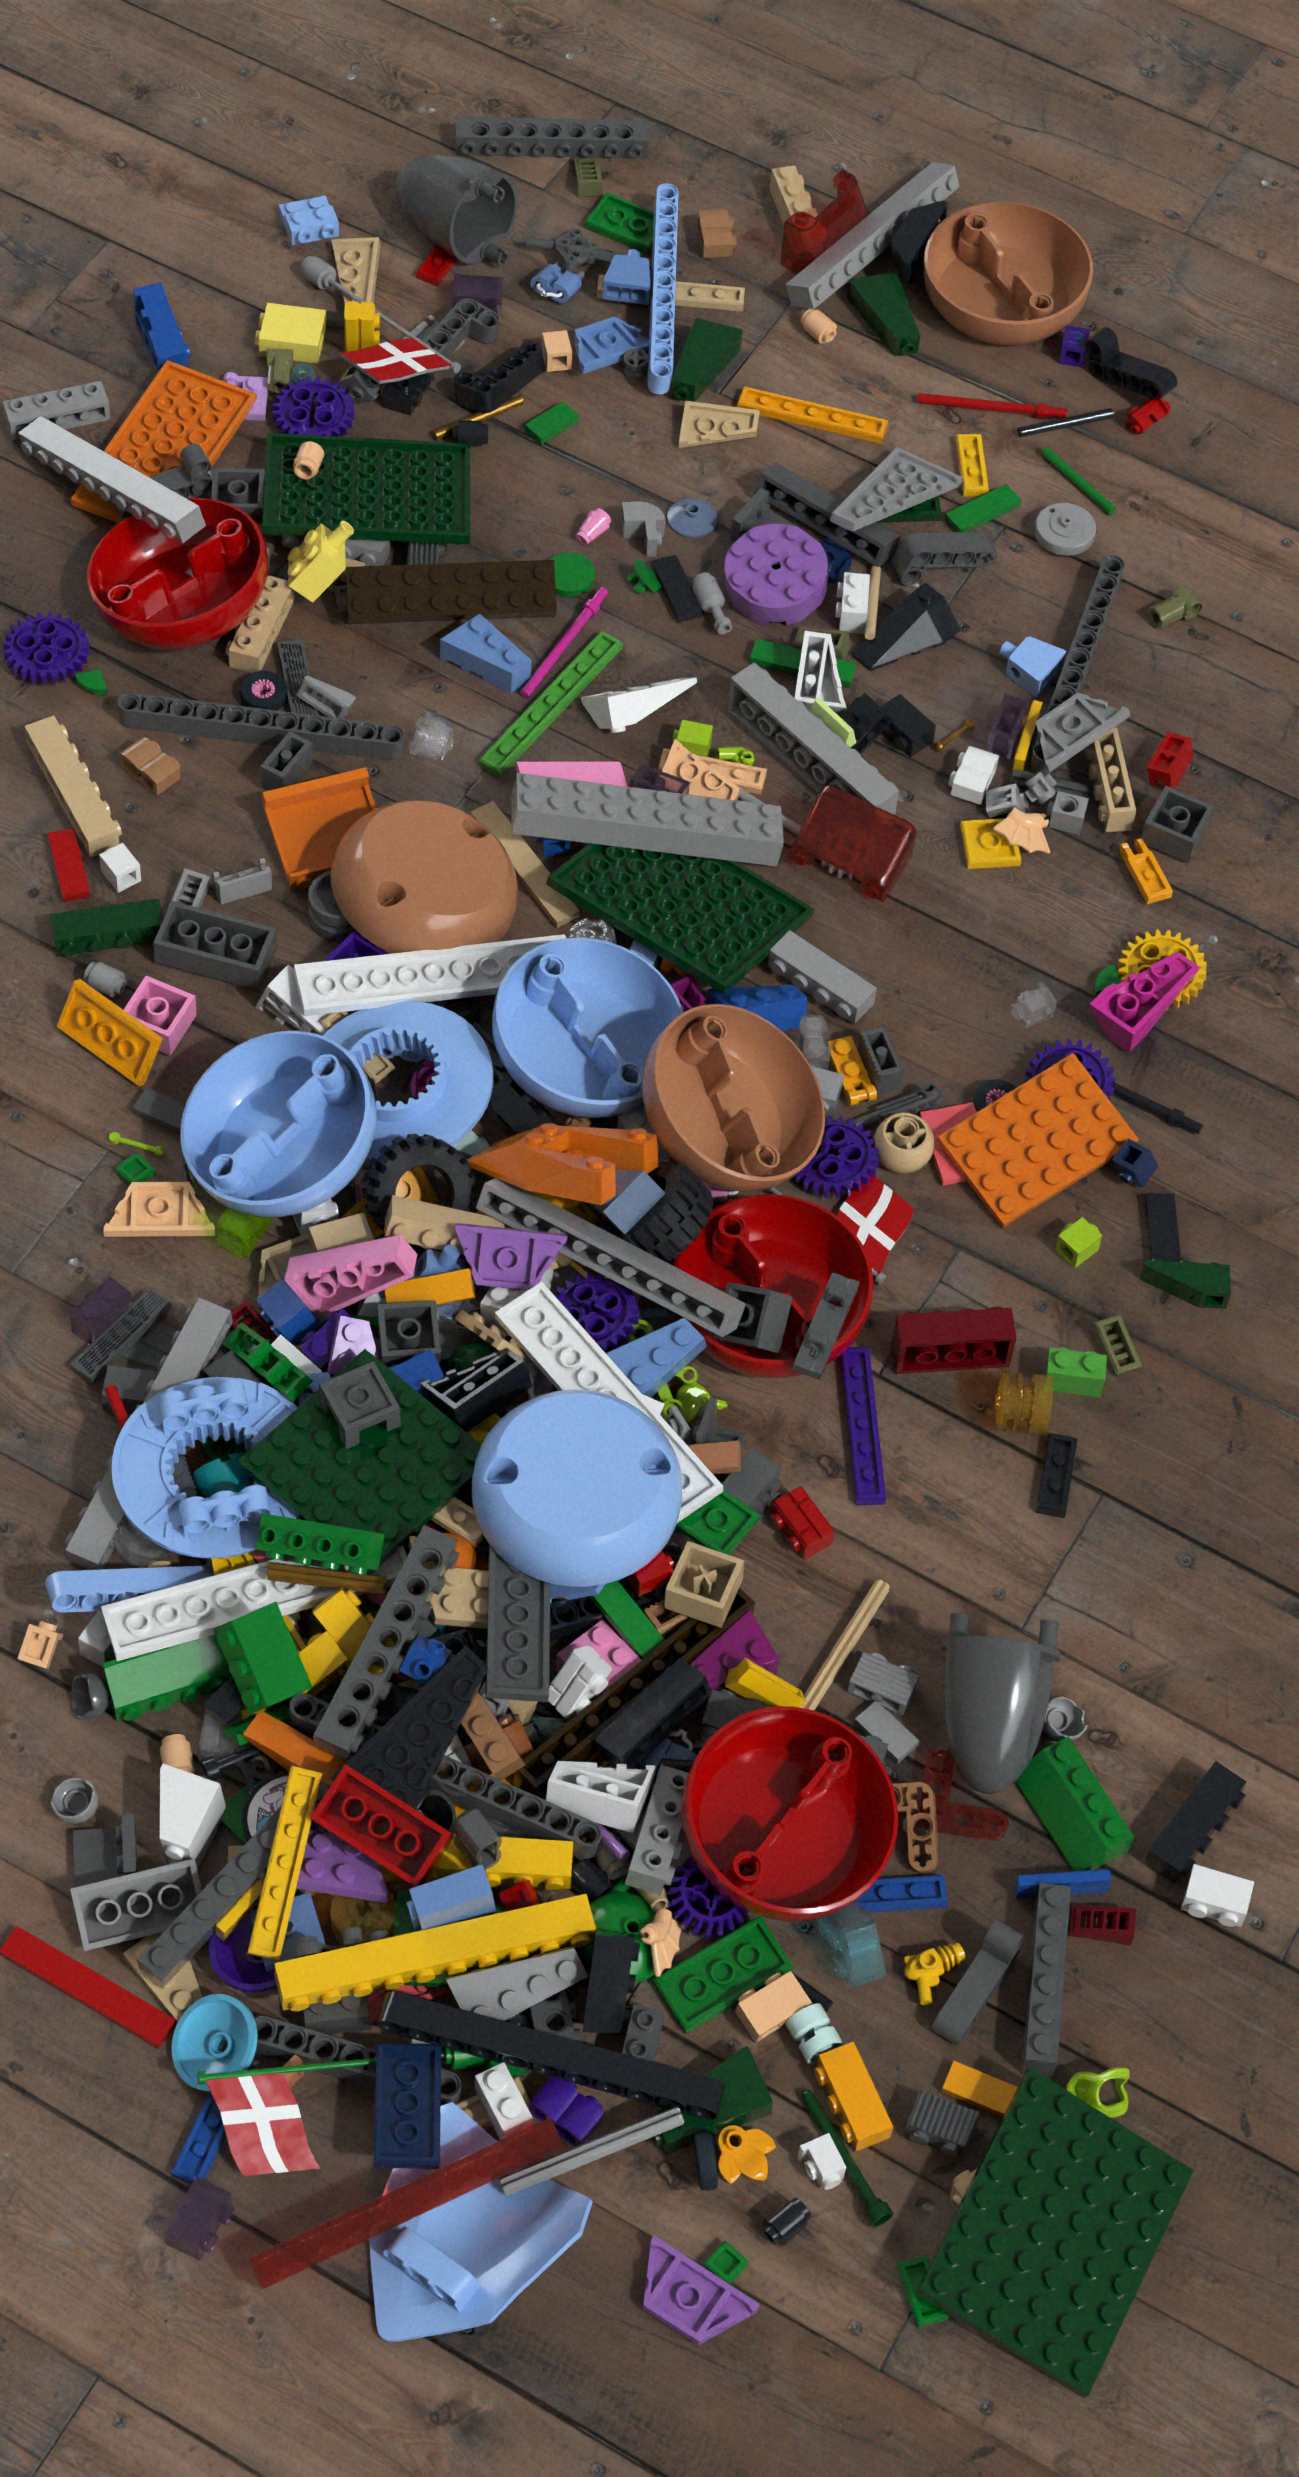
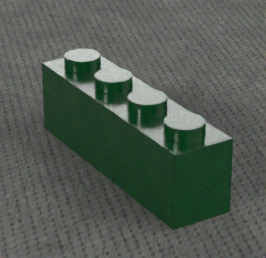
M159 898L50 914L56 957L72 956L91 951L99 952L119 947L127 948L132 945L146 943L153 944L163 922Z

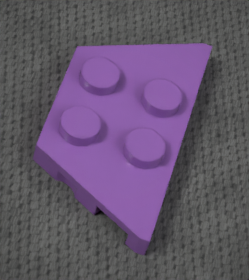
M455 1223V1230L476 1285L530 1290L540 1283L542 1276L549 1269L568 1237L567 1234Z
M309 1830L296 1886L297 1889L387 1903L388 1892L380 1865L332 1833Z
M655 2235L652 2237L643 2310L698 2346L758 2312L760 2308L759 2303Z

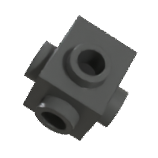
M353 365L349 366L339 381L340 385L346 388V392L351 394L356 404L375 400L380 394L379 389L384 384H379Z

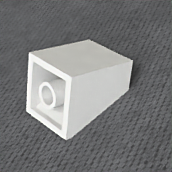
M162 1764L160 1768V1841L167 1864L195 1858L198 1871L226 1809L220 1783Z

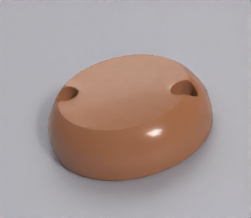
M1013 202L977 204L953 213L945 218L931 233L923 258L925 289L940 315L961 333L973 339L995 345H1026L1048 338L1064 329L1083 309L1093 279L1091 253L1085 241L1073 227L1045 210Z
M404 800L381 806L367 813L352 824L344 834L335 852L331 867L333 896L344 917L364 938L391 954L420 950H443L465 945L500 942L507 934L517 908L519 897L518 881L510 856L500 840L470 814L439 802Z
M710 1004L694 1007L671 1021L657 1036L647 1053L642 1077V1097L649 1125L653 1134L658 1136L659 1144L673 1161L685 1164L702 1182L730 1191H763L776 1187L794 1177L815 1156L821 1144L825 1126V1106L818 1080L800 1049L783 1031L768 1020L753 1012L731 1005Z

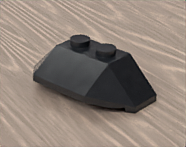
M939 201L912 208L906 218L903 217L901 219L898 231L891 235L889 240L891 259L903 281L909 282L912 274L924 257L926 244L931 233L947 218L948 202Z

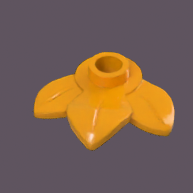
M736 2125L723 2128L717 2137V2146L721 2152L718 2160V2169L722 2177L729 2184L735 2182L740 2174L753 2180L764 2181L768 2174V2163L764 2154L771 2152L776 2147L774 2140L767 2133L756 2128L746 2131ZM730 2136H735L738 2139L739 2144L737 2147L730 2144Z

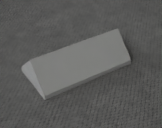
M195 1858L71 1888L75 1917L84 1951L164 1932L202 1891Z

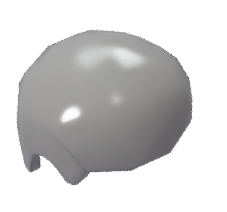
M1063 1696L1052 1698L1048 1703L1042 1730L1049 1739L1056 1742L1068 1736L1074 1741L1088 1727L1084 1723L1085 1711L1069 1698Z
M76 1777L62 1781L54 1790L51 1800V1806L55 1815L63 1822L74 1825L87 1822L95 1814L99 1803L98 1793L93 1784L87 1779Z

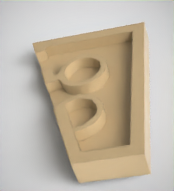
M685 401L679 448L756 437L760 410Z
M461 1309L454 1318L499 1351L508 1348L522 1358L527 1367L532 1360L523 1353L524 1351L515 1339L511 1338L509 1342L504 1340L507 1334L495 1325H492L490 1329L487 1328L485 1325L488 1323V1320L475 1311L470 1316Z
M163 1932L148 1935L125 1951L123 1958L166 2012L176 2019V2023H178L183 2013L194 2002L203 1998L190 1960L163 1989L139 1969L138 1959Z

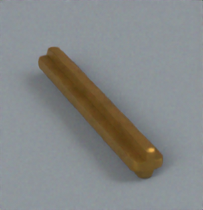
M273 1562L269 1563L267 1569V1579L270 1581L336 1589L342 1586L345 1590L351 1588L353 1591L385 1594L388 1587L386 1576L364 1575L347 1571Z

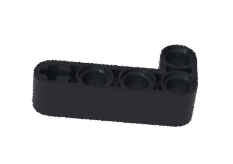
M1103 327L1085 342L1089 372L1098 380L1153 400H1160L1177 386V377L1168 368L1120 352L1117 335L1109 327Z
M528 342L521 345L482 377L470 372H462L455 375L453 383L457 404L479 413L495 411L544 371L541 344Z

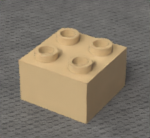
M687 1541L666 1587L665 1608L722 1628L743 1580L744 1560Z

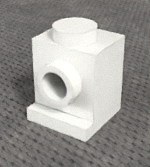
M829 2133L800 2145L798 2159L800 2163L806 2160L804 2165L807 2174L811 2180L816 2179L820 2188L824 2187L825 2190H829L842 2182L846 2165Z

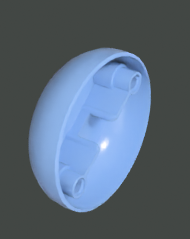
M564 938L535 947L519 958L508 970L500 984L494 1001L492 1034L498 1055L509 1075L532 1098L564 1114L585 1118H605L625 1114L644 1105L642 1077L647 1053L661 1031L682 1014L683 1010L669 982L654 966L636 953L622 946L598 939Z
M280 1031L264 1034L237 1045L222 1055L207 1069L194 1086L182 1115L181 1146L183 1155L197 1182L223 1206L239 1213L260 1217H284L299 1214L313 1209L334 1197L347 1186L364 1164L376 1130L377 1109L374 1093L359 1063L344 1047L322 1035L303 1031Z
M563 1390L543 1394L524 1402L508 1412L496 1423L483 1441L476 1458L472 1476L474 1514L481 1532L496 1553L508 1564L526 1575L551 1584L570 1587L603 1585L627 1577L646 1566L660 1553L674 1532L683 1496L679 1461L672 1444L660 1427L632 1404L615 1396L590 1390Z

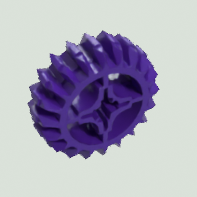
M690 1859L684 1861L683 1867L679 1866L675 1869V1876H673L670 1885L672 1888L667 1890L666 1897L672 1899L668 1903V1909L676 1910L672 1916L673 1919L679 1920L682 1918L684 1920L681 1925L682 1929H686L689 1925L693 1927V1936H696L699 1930H701L705 1939L710 1937L712 1931L719 1938L723 1935V1930L731 1933L735 1928L734 1925L740 1926L742 1924V1916H746L748 1911L737 1906L716 1890L701 1873L695 1861L692 1862ZM704 1876V1881L701 1885H693L692 1888L685 1887L686 1883L691 1879ZM707 1887L708 1893L711 1894V1897H714L711 1904L710 1899L706 1898L707 1895L704 1896ZM691 1905L696 1906L700 1910V1913L697 1912ZM732 1905L731 1910L721 1916H713L716 1908Z

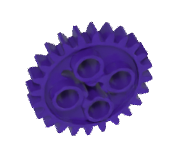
M307 376L306 382H302L297 378V385L289 382L288 390L281 388V395L275 396L276 403H273V420L276 421V428L281 429V434L340 437V434L347 435V428H352V420H355L354 402H352L351 394H347L345 387L339 389V382L330 385V378H327L324 382L320 381V376H317L315 381H311V378ZM317 395L314 427L310 428L313 414V399Z
M39 612L37 613V619H33L28 615V622L25 623L18 620V627L11 626V634L5 635L6 642H3L4 658L7 660L8 668H13L14 675L21 673V680L23 681L30 677L31 684L41 680V684L44 686L47 680H51V683L56 685V679L58 678L66 682V675L74 678L75 670H83L82 664H87V656L90 655L89 638L86 637L85 629H80L79 622L72 624L71 617L62 620L61 613L56 618H52L51 612H48L46 617H42Z
M1070 1038L1067 1039L1064 1046H1062L1059 1040H1056V1048L1046 1044V1053L1038 1050L1036 1052L1037 1060L1030 1059L1031 1068H1026V1076L1028 1078L1025 1079V1082L1074 1053L1084 1068L1091 1071L1088 1073L1109 1101V1096L1114 1095V1088L1111 1087L1115 1085V1077L1111 1076L1114 1069L1113 1067H1107L1109 1064L1108 1057L1100 1059L1101 1049L1094 1053L1092 1052L1091 1043L1086 1048H1083L1082 1040L1080 1039L1076 1046L1072 1045Z
M828 1116L827 1123L824 1126L822 1141L816 1152L818 1155H815L795 1175L796 1183H803L804 1191L813 1188L814 1196L823 1191L826 1199L830 1193H834L835 1197L839 1199L840 1192L843 1191L849 1197L851 1196L852 1188L860 1192L861 1183L869 1185V1176L875 1177V1168L879 1167V1150L874 1147L875 1139H872L871 1131L864 1132V1125L862 1123L854 1127V1119H850L846 1124L843 1123L842 1116L838 1118L837 1122H833L831 1116Z
M588 1272L587 1279L584 1280L579 1274L576 1275L577 1282L574 1284L566 1280L568 1287L566 1289L557 1288L559 1297H555L605 1353L609 1352L608 1348L610 1347L614 1349L619 1348V1341L628 1343L626 1333L635 1334L633 1325L639 1324L637 1314L640 1313L636 1295L633 1294L631 1289L610 1278L605 1279L604 1275L600 1273L597 1278H593L591 1272Z

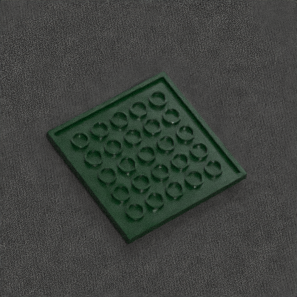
M364 1349L331 1379L374 1361L400 1406L401 1426L387 1431L386 1420L359 1431L360 1443L346 1449L340 1439L339 1424L331 1410L326 1413L320 1403L319 1389L238 1460V1467L259 1485L266 1487V1491L300 1520L385 1534L380 1567L409 1540L410 1536L415 1535L436 1513H439L450 1503L453 1497H456L472 1482L474 1465L481 1444L367 1349ZM367 1569V1574H372L375 1570Z

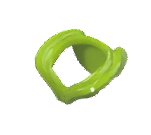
M698 1383L691 1386L684 1384L676 1394V1400L683 1404L684 1419L687 1424L695 1422L700 1417L702 1406L708 1405L711 1397L708 1391ZM717 1399V1411L728 1407L725 1401Z
M1115 2067L1100 2074L1087 2071L1077 2072L1070 2077L1066 2090L1108 2117H1118L1126 2113L1128 2109V2095L1123 2085L1129 2079L1130 2070L1126 2067ZM1115 2079V2088L1121 2102L1113 2105H1104L1099 2099L1100 2087L1107 2080Z

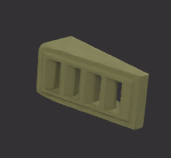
M598 158L574 159L578 196H602V177Z
M799 626L792 644L793 648L802 649L805 631L831 634L835 657L846 660L851 647L848 631Z
M1120 1314L1097 1321L1090 1327L1093 1338L1102 1354L1107 1355V1362L1115 1376L1142 1367ZM1113 1329L1114 1334L1107 1336L1106 1331ZM1115 1339L1119 1340L1120 1343L1112 1346L1109 1342ZM1124 1349L1125 1353L1115 1356L1114 1351ZM1129 1358L1131 1363L1122 1366L1118 1363V1361Z

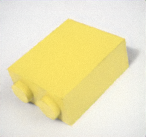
M267 303L265 313L261 312L259 327H261V331L257 330L255 335V345L259 346V356L267 357L268 349H293V361L318 364L327 328L326 310Z

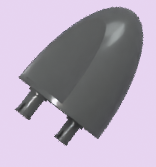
M446 155L418 157L407 162L401 168L396 179V189L400 203L413 223L431 241L465 263L475 264L490 259L503 266V264L508 262L509 252L498 247L499 242L509 236L518 211L517 188L508 175L479 162Z
M951 1613L949 1638L942 1641V1649L947 1652L945 1707L949 1747L956 1767L963 1779L978 1792L995 1794L1007 1789L1019 1778L1035 1753L1049 1703L1055 1662H1061V1653L1056 1648L1059 1622L1045 1619L1040 1620L1039 1643L1036 1644L1007 1638L967 1636L970 1616L962 1613Z

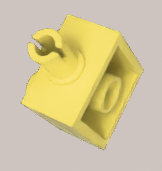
M341 521L334 531H331L323 524H320L315 530H310L305 536L303 543L299 547H294L288 555V586L313 603L346 569L345 541L354 534L353 527L346 521Z

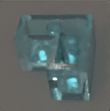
M857 1900L837 1913L821 1918L822 1920L818 1922L819 1931L824 1940L828 1939L832 1949L836 1950L838 1960L834 1961V1965L840 1979H844L853 1988L887 1977L875 1919Z

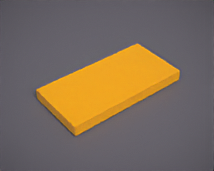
M81 979L74 980L56 1025L58 1029L137 1086L145 1085L163 1040L158 1034Z

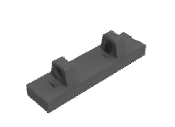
M832 1272L793 1364V1371L818 1380L821 1379L859 1288V1281L845 1278Z

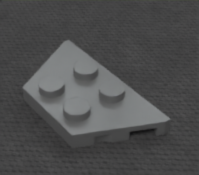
M1077 692L1037 720L1036 725L1047 771L1050 773L1129 718V709L1123 706L1121 709L1108 706L1107 701L1092 699L1088 695Z

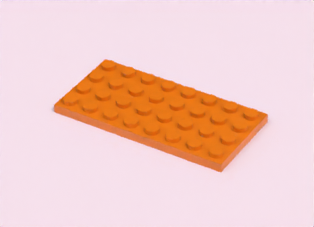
M167 360L104 452L142 474L152 477L181 466L180 452L187 445L195 443L200 445L213 467L252 409V405L257 400V394ZM83 485L78 487L71 498V505L116 523L123 520L112 502L105 501L100 495L88 491Z

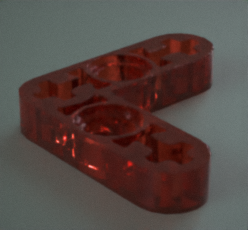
M944 1745L931 1747L925 1761L923 1783L929 1785L931 1782H940L945 1788L943 1793L935 1794L937 1833L988 1841L1001 1840L1006 1835L1009 1822L1007 1816L1002 1811L949 1802L954 1759L949 1747ZM937 1755L943 1756L944 1762L941 1773L935 1772ZM923 1790L921 1792L919 1813L929 1814L930 1810L925 1811L923 1809V1800L929 1797ZM960 1814L968 1815L972 1820V1824L968 1827L959 1826L955 1821V1817ZM978 1817L982 1818L980 1829L976 1828ZM919 1820L920 1825L925 1830L930 1831L929 1821ZM991 1820L997 1821V1830H991Z

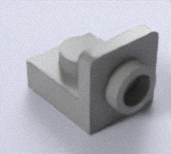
M1016 783L986 790V812L990 818L1008 814L1014 807L1024 813L1025 809L1028 808L1027 796L1025 793H1021Z

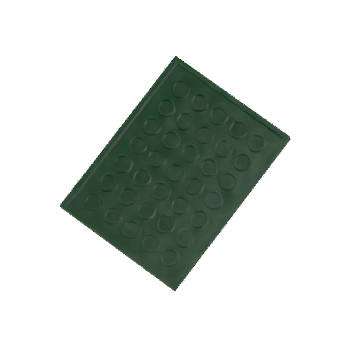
M267 433L262 534L305 537L310 530H315L320 524L334 531L341 521H346L354 529V534L349 539L452 543L455 545L470 544V444ZM304 442H315L324 450V458L318 473L310 479L298 477L293 467L298 450Z
M591 843L550 874L546 882L547 886L723 995L769 955L770 949L789 930L795 933L811 919L815 910L737 861Z
M1029 2068L1025 2071L916 2293L1085 2398L1089 2396L1194 2170L1034 2069Z

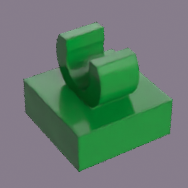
M641 558L632 564L637 572L630 574L627 579L632 584L639 581L633 587L638 594L643 593L647 586L654 593L662 588L652 569Z

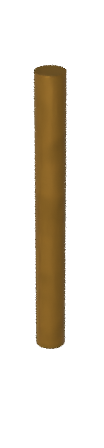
M519 395L507 400L491 413L477 412L460 420L485 421L523 405L524 400ZM458 421L432 431L434 439L439 440L453 434V425H458Z

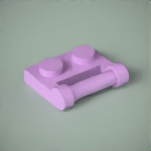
M233 372L226 373L223 379L224 382L257 394V400L244 420L265 421L268 377L238 376Z

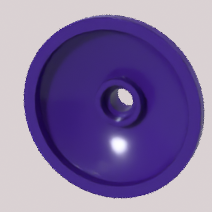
M248 1914L224 1941L215 1933L211 1936L209 1944L210 1960L217 1976L228 1986L243 1992H264L277 1987L274 1975L275 1969L266 1971L263 1959L256 1960V1956L247 1954L253 1930L251 1917Z

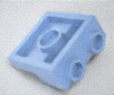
M326 195L279 204V213L292 245L339 236V221L333 206L329 205Z

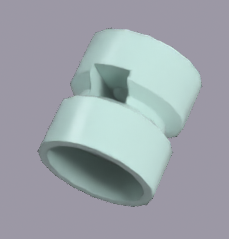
M820 2003L812 2004L799 2010L786 2022V2027L792 2038L796 2042H801L799 2050L808 2064L817 2063L820 2054L843 2046V2041L833 2026H828L830 2019Z

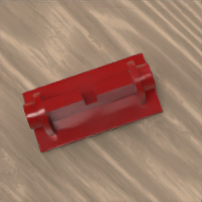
M1147 398L1142 402L1144 406L1141 409L1137 405L1126 414L1128 419L1121 426L1123 427L1128 423L1133 434H1142L1154 424L1153 421L1156 423L1169 414L1170 404L1162 398L1160 400Z

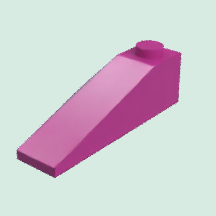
M1177 952L1152 964L1150 969L1139 974L1134 973L1128 976L1127 980L1117 985L1113 983L1107 986L1090 1003L1089 1008L1107 1038L1129 1053L1148 1034L1199 971L1200 967Z

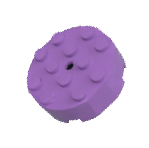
M766 524L754 527L734 542L727 552L724 567L726 595L732 607L750 621L769 626V621H786V625H790L804 620L822 604L827 592V556L822 545L801 528L787 524Z

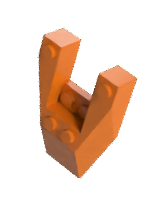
M546 1123L496 1141L467 1159L473 1169L524 1190L603 1205L616 1196L615 1170H641L648 1174L658 1167V1136L647 1133L645 1129L640 1128L626 1130L557 1126L556 1124Z

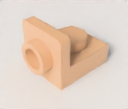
M40 1621L38 1626L29 1624L18 1659L49 1669L57 1642L62 1640L64 1634L56 1632V1625Z

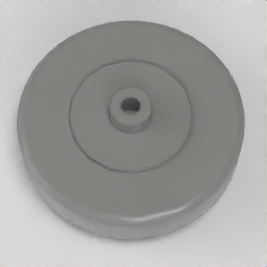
M1055 503L1045 507L1038 514L1034 529L1035 537L1041 546L1052 553L1065 556L1077 555L1086 551L1093 544L1096 534V522L1087 510L1078 505Z

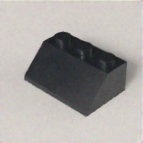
M597 1929L583 2032L622 2033L623 2025L629 2026L632 2006H626L627 1993L634 1994L636 1979L635 1974H630L632 1961L638 1962L640 1943L634 1942L635 1934Z

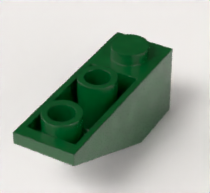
M1161 1259L1144 1260L1140 1280L1196 1307L1227 1308L1231 1295L1230 1265L1216 1262L1206 1264L1192 1263L1190 1261L1171 1262Z

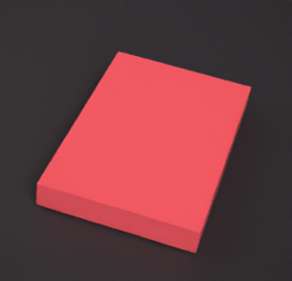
M973 1102L920 1112L919 1117L927 1122L934 1135L932 1157L942 1186L966 1182V1179L937 1142V1138L977 1113Z

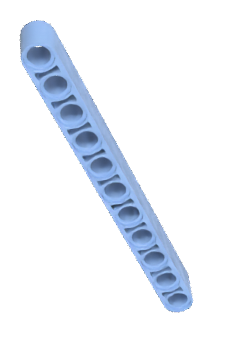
M668 183L661 184L657 188L653 217L647 385L648 389L655 394H665L669 391L673 372L678 189Z

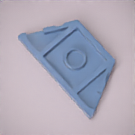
M615 316L575 329L573 336L582 374L623 361L624 353L629 349L638 348L648 353L649 339L641 335V329L628 325L625 321Z

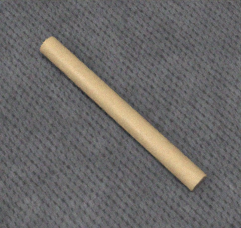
M875 565L871 567L868 613L865 627V638L868 640L874 639L876 632L881 567Z

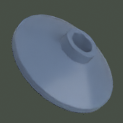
M685 498L675 502L670 507L667 521L670 528L678 535L687 538H701L714 531L718 523V514L710 503L702 499Z

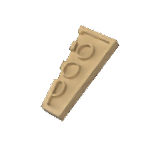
M379 237L331 239L341 285L363 301L374 303L381 247ZM343 293L345 303L347 301L356 302L355 300L347 296L345 293Z

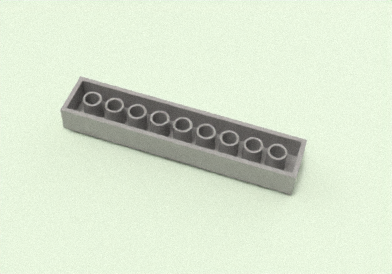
M523 773L516 774L511 795L512 834L777 866L784 845L781 806Z

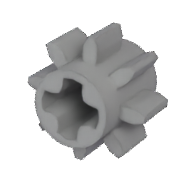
M1040 771L1025 782L1029 788L1025 791V794L1031 802L1037 799L1040 804H1043L1057 793L1053 788L1057 782L1050 773L1044 776Z

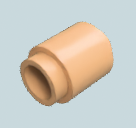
M808 309L801 317L800 323L803 325V329L819 343L823 344L834 339L837 325L820 310Z
M304 442L301 444L293 463L294 472L298 477L310 479L318 473L324 458V450L320 445L315 442Z
M173 1734L163 1738L161 1741L162 1746L160 1747L162 1764L194 1774L195 1767L191 1745L186 1740V1737L182 1734Z

